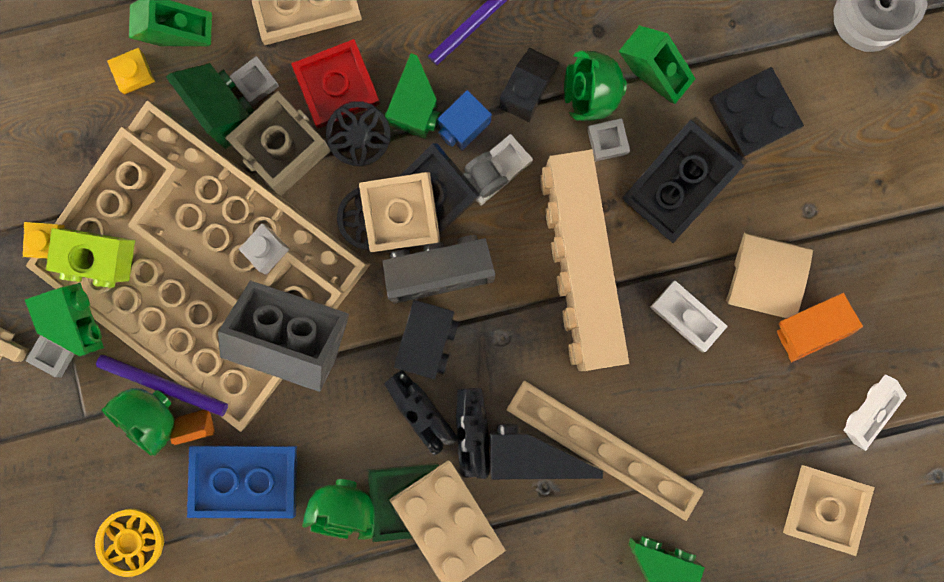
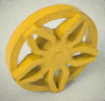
M125 509L110 515L99 527L95 539V550L100 563L109 572L122 577L136 576L150 569L159 559L164 546V537L159 523L149 513L140 509ZM132 515L126 526L115 521L121 516ZM139 517L140 527L137 529L134 528V523ZM146 522L150 525L154 534L150 532L142 533L146 528ZM111 526L118 528L120 532L116 535ZM105 533L110 540L114 541L106 551L104 550ZM145 538L153 539L156 543L146 545ZM115 550L119 556L109 559L108 557ZM154 550L151 559L145 564V554L143 551ZM135 555L139 557V567L133 560ZM125 558V562L131 570L122 569L113 563Z

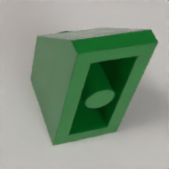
M138 0L130 5V39L157 46L211 45L212 12L171 0Z
M639 25L618 51L633 74L670 103L676 104L696 79L673 40L666 32Z
M411 53L385 117L390 126L426 139L429 130L435 131L441 112L437 111V99L418 56Z

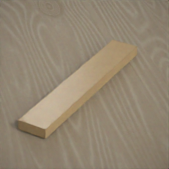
M525 380L506 409L685 521L689 518L704 492L699 487Z

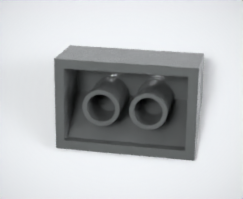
M470 235L457 239L458 244L444 247L443 242L423 246L424 252L410 254V250H400L390 253V259L383 260L388 299L393 304L493 283L495 271L486 238L478 240L477 235Z
M250 280L218 331L220 358L320 392L334 365L349 313Z

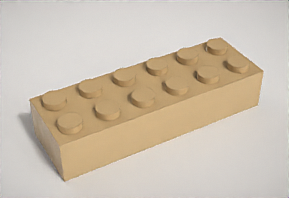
M593 150L549 156L546 167L542 168L543 175H540L542 194L549 195L550 202H548V208L545 209L548 229L554 228L555 231L554 242H551L554 263L560 262L561 267L560 276H557V286L560 297L565 296L567 308L562 311L565 330H571L573 343L568 345L571 365H577L578 371H588L629 364Z

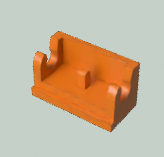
M841 293L780 321L778 324L781 329L777 330V334L792 363L853 335L863 325L845 294Z

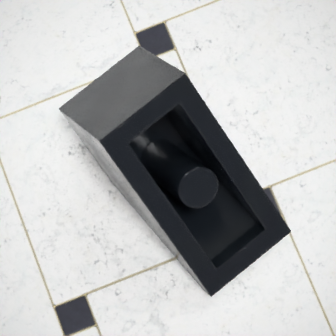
M529 48L516 65L502 92L499 108L530 122L560 62Z

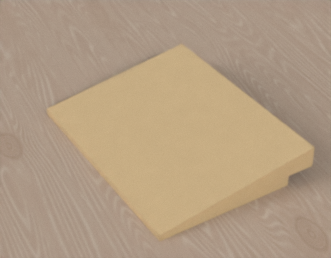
M147 100L130 126L119 129L55 222V224L65 225L64 229L135 240L130 280L116 282L114 288L93 285V279L82 277V282L59 279L60 273L46 271V258L31 257L26 267L55 289L81 283L83 291L88 295L89 307L93 318L179 385L228 403V409L225 415L221 417L242 432L283 380L220 358L218 331L249 281L251 280L337 309L371 264L160 105ZM262 223L269 226L289 248V251L267 275L259 272L239 250ZM91 251L87 256L90 266L94 262V256Z

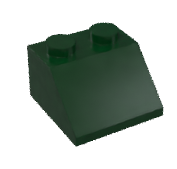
M211 63L171 72L166 76L207 134L224 149L232 145L226 137L255 111L244 96L238 99L232 92L236 85L226 71L223 69L218 73Z

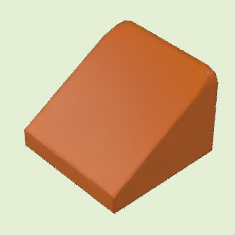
M201 410L179 416L174 422L175 427L170 440L171 444L178 445L214 435L213 433L216 432L211 413L207 410Z

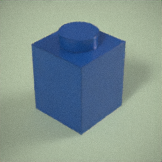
M467 90L438 118V125L441 129L438 134L449 146L453 147L456 144L463 151L491 124L492 114Z

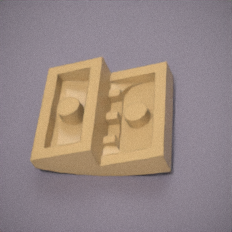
M744 233L734 263L736 270L727 295V303L784 318L798 314L807 284L813 250Z

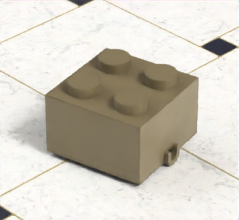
M279 91L274 93L226 137L233 147L245 158L243 163L252 172L256 170L280 196L331 151L323 138L309 125V118L300 109L296 111Z

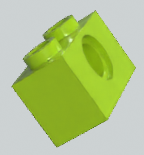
M52 228L46 271L60 273L59 279L82 282V277L93 279V285L114 288L116 282L130 280L135 240L72 229ZM90 251L94 256L92 266L89 265L87 260Z

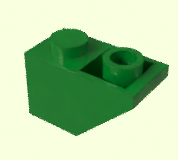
M81 283L60 287L25 299L37 334L77 356L104 348L100 328L95 324L89 307L88 295L83 291Z
M642 536L641 541L630 538L628 545L647 582H701L705 567L695 560L696 554L677 547L674 553L661 548L662 542L646 536Z

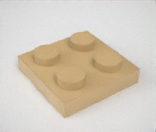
M430 172L359 183L370 252L440 242Z
M802 465L783 533L856 556L875 487Z

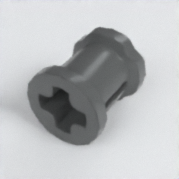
M485 152L474 158L464 168L466 174L471 173L480 187L482 198L492 195L509 182L506 176H501L491 161L492 154L490 152Z

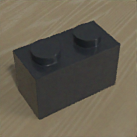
M413 300L393 368L431 379H436L437 373L444 375L449 359V354L444 353L447 339L454 341L459 321L454 320L455 312Z

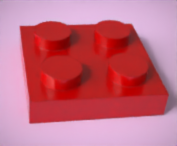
M355 39L291 63L317 129L326 126L332 113L345 103L363 101L374 106L380 105ZM354 107L348 110L357 114L367 109ZM344 112L341 113L343 119L349 117Z

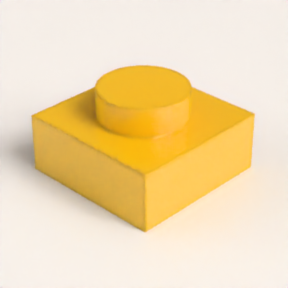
M139 48L107 60L118 89L124 95L155 82L146 58Z
M24 222L23 257L47 259L52 228L64 229L65 225Z

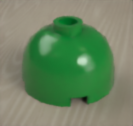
M597 51L575 52L572 57L578 58L575 64H568L564 79L565 103L572 101L574 112H569V114L576 121L606 118L617 109L626 93L627 83L617 61L605 53Z
M130 388L120 392L101 409L103 414L116 427L119 426L126 433L125 436L150 456H155L166 445L175 427L174 417L168 409L172 403L158 390L151 394L142 388Z
M337 479L335 485H327L318 489L310 498L304 514L302 527L306 528L311 525V532L336 538L348 539V535L354 532L359 533L358 540L371 539L375 528V510L370 497L364 491L356 489V482Z

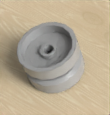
M837 0L833 10L834 25L840 37L851 47L864 52L881 51L895 44L923 19L928 3L927 0Z

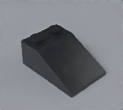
M695 117L688 121L622 199L669 241L674 243L748 161Z
M497 424V430H490L491 480L603 479V471L594 464L525 430H520L518 424Z

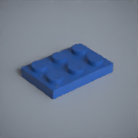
M189 446L187 518L296 517L297 446Z

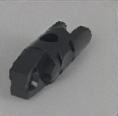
M403 370L394 374L384 383L398 410L432 454L437 455L444 449L443 443L450 445L457 441V435L423 389L413 382Z
M482 388L458 389L456 428L460 473L463 478L477 477L478 479H486L490 475L487 414Z

